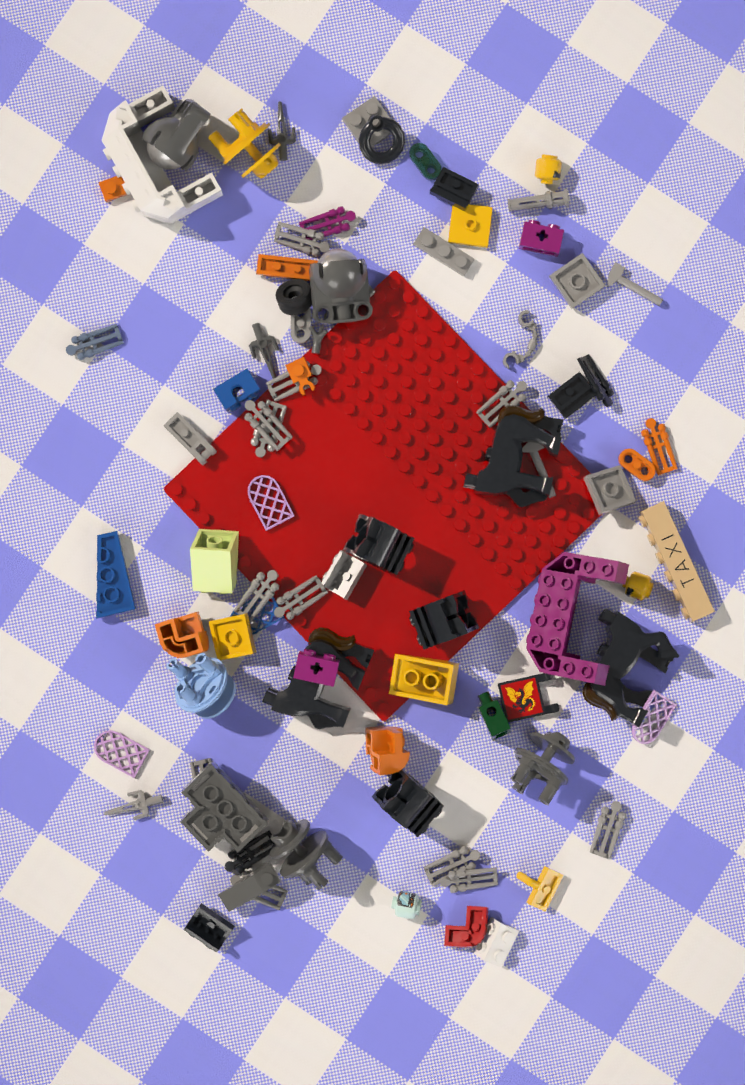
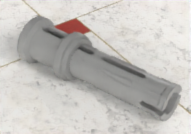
M567 188L559 192L547 191L544 195L507 199L509 212L546 206L549 209L561 205L569 207ZM560 197L563 198V199H560V200H553L554 198H560ZM536 201V203L519 205V203Z

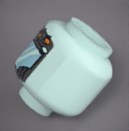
M400 891L397 897L393 896L391 908L395 909L397 917L414 919L416 915L419 916L422 900L419 899L416 893Z

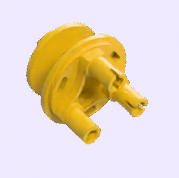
M241 108L228 119L240 133V137L236 141L228 144L217 130L208 139L224 157V164L228 163L241 150L245 149L255 163L241 177L244 178L252 171L257 177L262 179L278 166V160L273 152L281 144H276L263 156L252 141L266 130L270 123L266 124L264 122L261 126H258L256 122H252Z

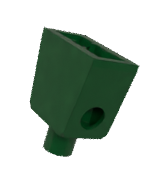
M489 691L478 695L482 705L479 707V712L492 741L511 733V728L498 700L493 701ZM494 710L496 714L489 716L488 712Z

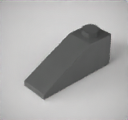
M268 861L219 893L218 896L230 912L281 882V878L271 862Z

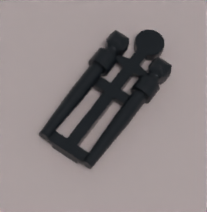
M588 354L577 358L586 378L592 386L591 389L597 394L598 401L602 400L606 407L612 406L613 402L610 397L614 395V391L612 388H609L608 381L604 379L591 356ZM587 359H588L590 365L592 366V368H593L595 374L593 373L591 367L589 366L588 362L586 361Z
M270 830L252 839L239 852L236 850L230 851L228 857L231 860L237 857V860L226 862L225 870L233 872L236 868L237 873L241 874L245 869L248 870L253 867V864L268 856L271 848L254 857L255 854L274 844L271 840L272 833ZM266 836L270 838V840L261 844L257 848L253 849L252 851L250 850L251 846L255 845ZM246 850V851H247V854H245V855H243L242 857H240L239 855H241L242 853H244V851Z

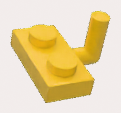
M544 866L537 881L523 872H518L516 878L533 888L526 903L546 912L564 875Z

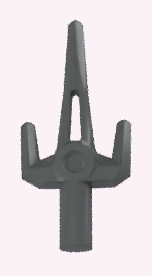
M279 101L277 137L273 138L271 129H268L269 143L273 146L278 143L281 144L279 147L280 161H287V145L296 142L295 127H292L291 137L287 136L282 102ZM280 121H282L283 133H280Z
M255 323L252 325L257 340L249 344L253 359L256 358L255 348H258L274 379L276 374L269 351V344L272 342L276 351L279 350L275 337H264L260 323ZM265 349H266V351H267L269 361H267V358H266L265 353H264V351H263V350H265Z

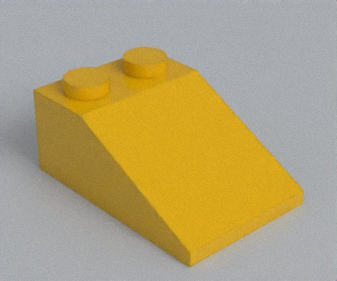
M395 654L389 694L443 705L452 704L459 663Z

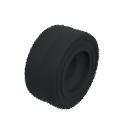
M288 280L281 284L276 291L275 296L278 306L286 315L302 314L312 306L311 288L305 280Z

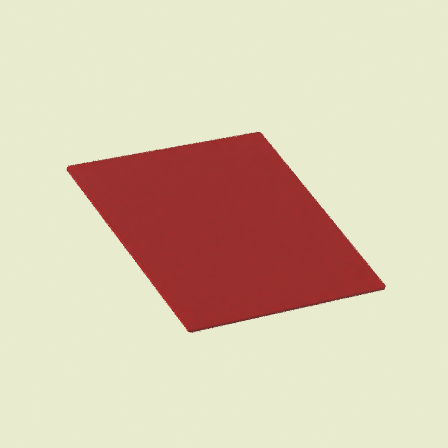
M392 271L374 288L375 293L370 297L373 311L369 318L337 323L323 337L320 354H313L311 348L302 356L310 363V370L313 365H320L322 368V372L319 375L313 374L309 377V379L316 377L318 380L314 391L310 387L304 390L305 395H302L299 391L275 402L269 389H267L254 402L255 408L260 411L258 408L260 401L266 404V401L270 400L287 406L282 424L293 436L292 439L278 451L275 449L273 452L268 451V444H265V456L258 457L255 450L261 446L262 442L259 441L257 446L251 445L255 429L250 425V422L245 420L247 413L252 414L253 417L255 414L253 411L245 410L210 443L217 451L216 454L211 455L204 465L194 458L164 487L165 493L200 529L239 531L238 570L250 582L257 578L256 576L259 572L265 574V578L262 580L265 582L268 578L267 573L270 570L277 571L278 578L269 583L270 587L272 583L279 584V589L274 592L275 600L283 597V594L288 591L290 592L316 575L321 582L323 581V576L333 564L335 555L340 550H343L346 542L352 535L358 536V533L354 530L360 514L385 522L414 538L413 548L410 553H407L404 560L405 565L397 575L362 561L367 564V567L347 600L325 588L328 592L326 595L303 610V613L300 615H295L292 620H288L286 614L291 612L289 609L284 613L285 619L307 642L310 634L315 629L322 627L330 629L341 637L355 635L357 643L375 648L367 669L355 657H345L357 667L366 670L358 690L352 686L345 674L337 671V674L382 721H386L409 699L389 694L395 654L449 661L542 572V568L557 558L602 515L598 514L583 479L591 473L562 443L560 444L557 458L550 455L546 448L538 450L548 477H553L552 486L556 493L554 497H547L545 501L536 502L521 508L506 494L496 496L473 493V489L463 487L467 473L477 475L479 471L487 467L488 461H484L486 450L492 445L493 435L498 425L497 422L489 428L476 412L506 384L397 271ZM364 305L358 307V314L361 316L366 314L367 309ZM289 376L274 383L272 387L275 388L291 380V377ZM291 384L275 393L279 396L296 387V385ZM509 391L502 395L504 399L510 394ZM512 397L508 401V404L510 405V402H512L515 398ZM499 398L482 412L484 416L501 402ZM520 402L518 407L530 410L523 402ZM504 405L488 418L490 423L499 415V412L505 407ZM280 408L277 409L275 415L277 419H279L282 411ZM273 422L272 427L275 429L276 425ZM280 430V436L285 439L287 436ZM527 442L521 443L522 448L526 445ZM523 453L520 472L539 476L530 453ZM261 475L270 476L278 483L294 514V517L267 531L248 496L250 482L255 477ZM263 478L262 484L269 486L271 479ZM272 482L271 487L278 488L277 485L274 482ZM252 483L250 490L256 492L258 485ZM261 486L259 493L266 495L268 488ZM521 488V490L525 493L530 491V489ZM270 489L268 496L275 498L277 491ZM250 493L252 500H254L255 494ZM279 493L278 499L284 501L281 493ZM258 495L256 503L263 505L265 497ZM267 498L265 506L272 507L274 500ZM277 501L275 509L282 511L284 503ZM255 505L260 514L262 507ZM286 505L284 512L291 513ZM264 508L262 515L269 517L271 510ZM273 511L272 518L279 520L281 513ZM283 514L281 520L289 517V515ZM262 518L264 524L267 525L268 519ZM271 520L269 527L276 524L277 522ZM316 581L312 582L310 585H308L306 588H304L297 594L301 596L302 594L316 586ZM260 583V585H259L258 588H257L258 591H259L260 588L262 587V584H261V583ZM319 588L302 599L303 603L322 593V590ZM465 590L469 605L465 612H471L476 618L479 629L424 650L423 646L418 643V633L410 622L409 611ZM292 596L293 598L290 599L288 602L290 603V602H292L293 600H295L296 598H295L294 596ZM285 602L283 605H279L282 608L286 606ZM296 603L292 606V608L294 609L295 607L300 606V604Z

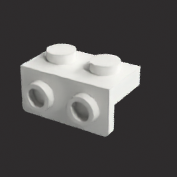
M491 917L487 924L486 935L476 945L474 954L483 961L502 968L519 930Z

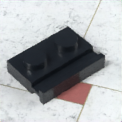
M443 167L433 187L430 189V194L466 211L479 184Z
M579 371L547 397L563 418L566 419L597 394L593 392L591 385Z

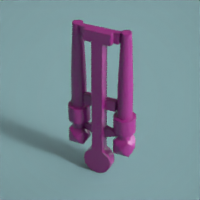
M341 206L336 210L331 209L328 210L329 212L301 221L299 225L301 228H305L304 224L325 219L326 222L305 229L317 230L327 226L328 230L322 232L324 237L342 233L341 231H349L350 225L348 223L342 225V221L348 220L352 222L356 219V214L353 211H348L345 216L340 217V215L345 213V208ZM337 216L336 219L329 220V217L332 218ZM339 223L338 226H335V227L332 229V227H331L332 224ZM306 235V239H309V240H313V239H314V238H311V237H307V235Z

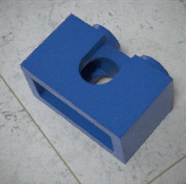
M248 368L213 388L226 412L229 410L233 412L239 409L241 402L246 399L254 400L259 396L258 393L261 392ZM236 387H241L244 392L242 396L235 397L233 396V390Z

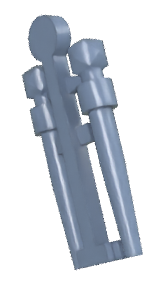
M117 324L89 333H82L80 336H73L71 338L72 343H80V345H68L66 353L73 356L76 354V351L82 350L83 352L78 353L77 357L79 360H84L86 357H93L95 354L124 343ZM112 329L115 330V333L98 339H94V336L110 331ZM115 337L118 338V342L97 348L96 344ZM88 338H90L91 341L83 343V341L88 340ZM93 346V350L89 349L85 352L86 347Z

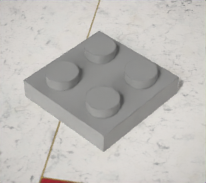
M375 96L342 118V121L358 144L360 132L371 115L379 114L382 117L390 118ZM374 119L373 125L378 124L379 120ZM386 129L374 132L370 139L371 146L373 147L391 135V132Z
M583 253L549 275V278L571 309L605 287V284Z
M621 465L586 475L583 478L599 515L636 502Z

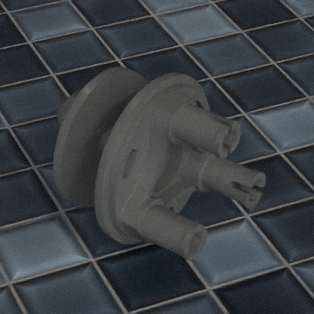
M549 731L542 735L532 732L530 735L531 741L542 749L544 753L540 757L523 748L515 749V757L520 765L510 778L515 782L512 788L518 793L523 794L531 780H534V778L542 780L547 785L538 800L545 805H549L561 785L568 783L566 775L550 763L551 759L554 757L562 762L573 764L575 757L568 751L570 741L563 734Z
M303 819L296 823H293L291 820L284 821L281 831L271 835V840L274 842L269 853L271 858L279 859L291 852L281 867L280 874L282 877L294 878L299 876L306 885L313 883L318 890L322 889V886L325 887L328 880L317 870V860L324 854L336 865L343 856L328 841L329 836L325 831H318L302 841L310 829V822Z

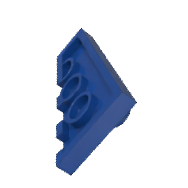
M118 531L97 535L96 619L136 609Z

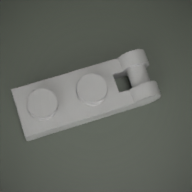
M178 412L163 425L202 465L207 462L206 460L211 455L217 453ZM203 445L206 449L199 454L197 450Z

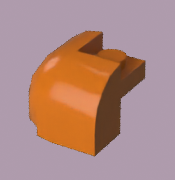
M199 611L154 624L163 650L171 656L185 658L206 652L209 649L207 630L204 631Z
M393 726L365 727L366 755H370L373 764L370 765V769L378 775L393 774L402 770L409 761L410 752L403 749L405 745L403 728Z

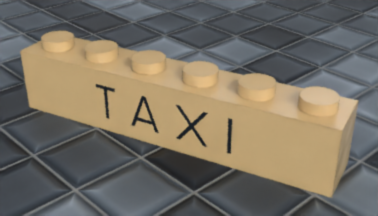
M660 502L640 511L639 521L642 527H646L649 532L647 535L648 541L651 546H655L658 552L655 553L659 564H663L665 567V578L674 587L672 593L676 601L680 600L682 604L681 613L685 620L688 619L689 622H693L715 612L665 502Z

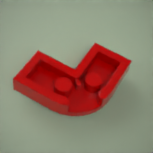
M467 906L466 926L446 925L444 946L471 948L478 945L484 939L487 932L489 908Z

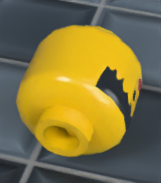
M542 155V158L536 160L535 177L541 179V183L553 184V180L560 179L562 162L558 159V156Z
M634 571L630 577L627 576L626 583L622 587L625 588L626 596L642 601L645 598H649L654 583L651 582L650 576Z

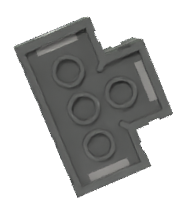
M214 760L196 775L181 792L191 801L190 803L193 807L182 817L180 822L208 852L223 838L228 843L230 842L233 848L239 852L268 825L269 819L267 816L259 811L260 809L245 796L246 794L232 782V779L218 767Z

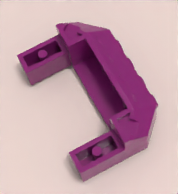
M563 552L542 568L538 578V592L534 598V612L530 618L531 627L526 638V649L539 672L605 686L609 665L581 660L580 655L567 653L580 583L595 584L596 580L625 584L629 564Z

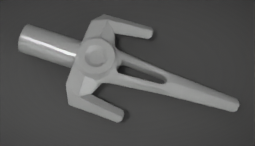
M142 790L127 793V796L138 795L136 801L105 811L104 815L140 810L142 814L133 817L134 820L148 817V806L163 803L162 795L146 798ZM134 804L136 805V807H133V808L123 809L124 807H127V806H131V805H134Z

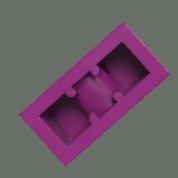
M535 220L524 222L518 249L558 257L564 230L554 224H548V226L540 225V222ZM540 234H544L543 241H539L540 238L538 236Z
M304 649V651H299L293 678L334 687L340 660L336 659V656L324 653V656L316 655L314 650ZM318 662L322 668L319 671H315V667L311 665H315Z

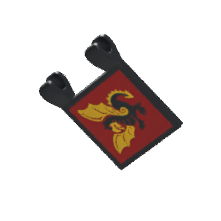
M541 673L497 683L508 723L559 711L558 703L544 706L539 682L551 680V674Z

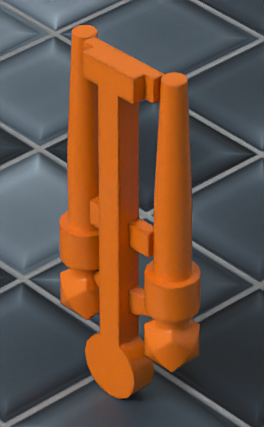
M653 418L647 419L645 425L651 430L652 434L649 435V431L644 429L641 431V435L645 439L643 441L645 446H647L657 475L678 469L668 439V432L665 431V424H659L657 428L660 432H656V421ZM659 434H660L661 439H662L664 442H661V443L659 442V439H658V435H659ZM649 437H653L655 445H652V440ZM662 446L666 447L667 453L673 465L672 467L668 468L661 448ZM657 448L659 457L664 468L663 470L659 469L656 455L653 449Z

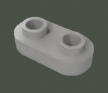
M310 308L303 317L291 315V337L298 344L306 343L311 337L309 329L311 326ZM298 331H304L305 335L298 337L297 333Z

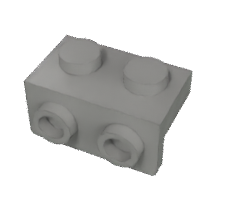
M340 550L335 555L330 569L324 574L321 585L347 600L367 564Z

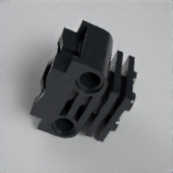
M360 514L354 530L358 533V536L352 535L346 542L343 551L386 572L397 575L405 565L404 560L407 553H410L413 548L414 538L385 522Z
M465 590L409 611L410 622L418 633V643L423 646L424 650L479 629L476 618L471 612H465L469 608Z
M402 769L397 773L391 774L388 779L391 785L388 787L384 784L373 794L372 798L391 818L419 837L427 831L431 821L440 815L444 805L430 791Z

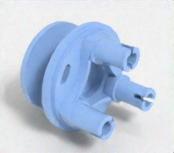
M200 653L195 659L196 662L189 667L183 666L176 658L170 659L169 662L173 665L167 663L166 667L179 680L174 691L176 702L182 710L195 713L204 719H210L220 715L230 706L235 695L236 685L233 678L228 675L226 666L219 659Z

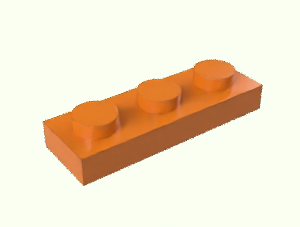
M258 254L256 275L310 281V264L317 263L318 261Z

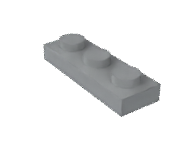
M423 227L413 243V246L463 277L474 261L473 257Z

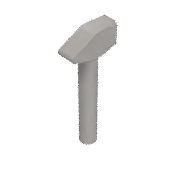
M616 262L614 263L608 274L607 287L618 282L660 306L663 301L662 298L623 277L622 274L625 267Z
M527 442L522 448V453H530L539 476L548 477L538 450L545 447L535 442ZM553 486L551 487L549 498L556 496Z

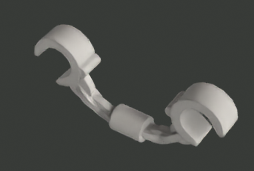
M528 310L522 311L519 314L518 323L522 329L528 327L529 330L533 331V339H530L527 346L529 350L524 356L516 355L515 351L504 356L503 365L507 369H509V365L506 362L508 357H513L518 365V363H522L525 358L529 357L536 348L538 341H536L537 332L534 320L524 323L521 319L523 315L530 312Z

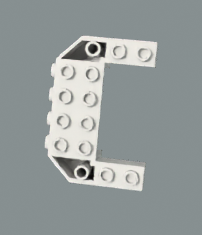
M162 85L130 104L126 100L111 111L102 142L106 147L103 149L108 161L112 159L115 164L112 167L118 178L122 176L125 182L122 184L127 195L132 194L134 201L131 203L136 212L141 211L144 217L172 224L223 196V193L212 173L176 192L164 169L158 167L150 159L147 143L142 140L143 132L141 127L175 109L170 96Z

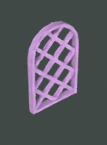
M261 475L255 477L250 482L248 496L266 531L294 517L280 486L273 478ZM263 478L271 479L269 486L262 484ZM272 482H274L278 488L271 487ZM252 483L258 485L256 492L250 490ZM261 486L268 488L266 495L259 493ZM270 489L277 491L275 498L268 496ZM250 493L255 494L254 500H252ZM279 493H281L284 501L278 499ZM258 495L265 497L263 505L256 503ZM267 498L274 500L272 507L265 506ZM277 501L284 503L282 511L275 509ZM255 505L262 507L260 514ZM286 505L291 513L284 512ZM264 508L271 510L269 517L262 515ZM273 511L281 513L279 520L272 518ZM283 514L289 515V517L281 520ZM262 518L268 519L267 525L264 524ZM271 520L277 522L276 524L269 527Z
M653 690L643 706V709L648 710L645 716L648 722L641 723L639 726L640 735L637 736L636 730L639 728L634 725L632 726L633 738L641 744L653 742L660 734L677 705ZM663 701L664 707L658 709V703ZM655 704V710L650 712L649 706ZM664 710V717L659 718V712ZM656 713V719L651 721L650 715ZM657 722V728L652 730L651 724ZM648 726L649 731L643 733V727ZM649 735L650 739L644 741V736Z
M113 730L99 734L94 743V751L99 759L135 778L150 751L147 747ZM110 733L111 739L104 741L102 735ZM112 733L119 735V737L113 738ZM124 738L132 743L126 745ZM122 739L123 746L116 748L114 740ZM112 741L114 749L107 751L105 743ZM102 744L104 752L98 753L97 746ZM134 745L136 753L129 754L127 747ZM137 745L145 750L138 752ZM124 748L126 756L119 757L117 750ZM115 751L117 758L109 760L108 753ZM146 752L141 760L139 754ZM105 754L107 760L103 759L100 755ZM137 755L139 762L131 764L130 757ZM127 758L129 765L122 767L120 760ZM118 761L119 767L111 762ZM139 765L138 768H137V770H136L135 773H134V770H133V767H132V766ZM129 767H130L131 773H129V772H127V771H125V770H123V769H126V768H129Z

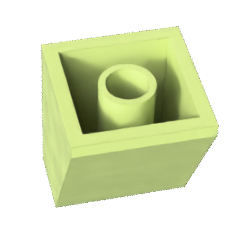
M198 530L190 548L193 591H200L201 593L216 592L220 594L233 593L237 584L239 531Z

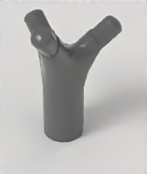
M321 325L318 332H316L313 326H310L309 329L313 335L312 353L320 354L322 339L327 334V330L323 331L324 326Z

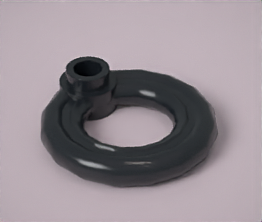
M373 114L360 132L358 139L359 149L363 156L372 163H390L397 159L403 151L405 145L404 131L401 125L394 119ZM378 119V124L373 125V120ZM386 129L393 136V144L386 152H376L370 143L371 136L374 132Z

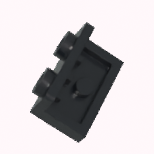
M201 903L185 926L184 931L205 944L207 948L218 952L235 926Z

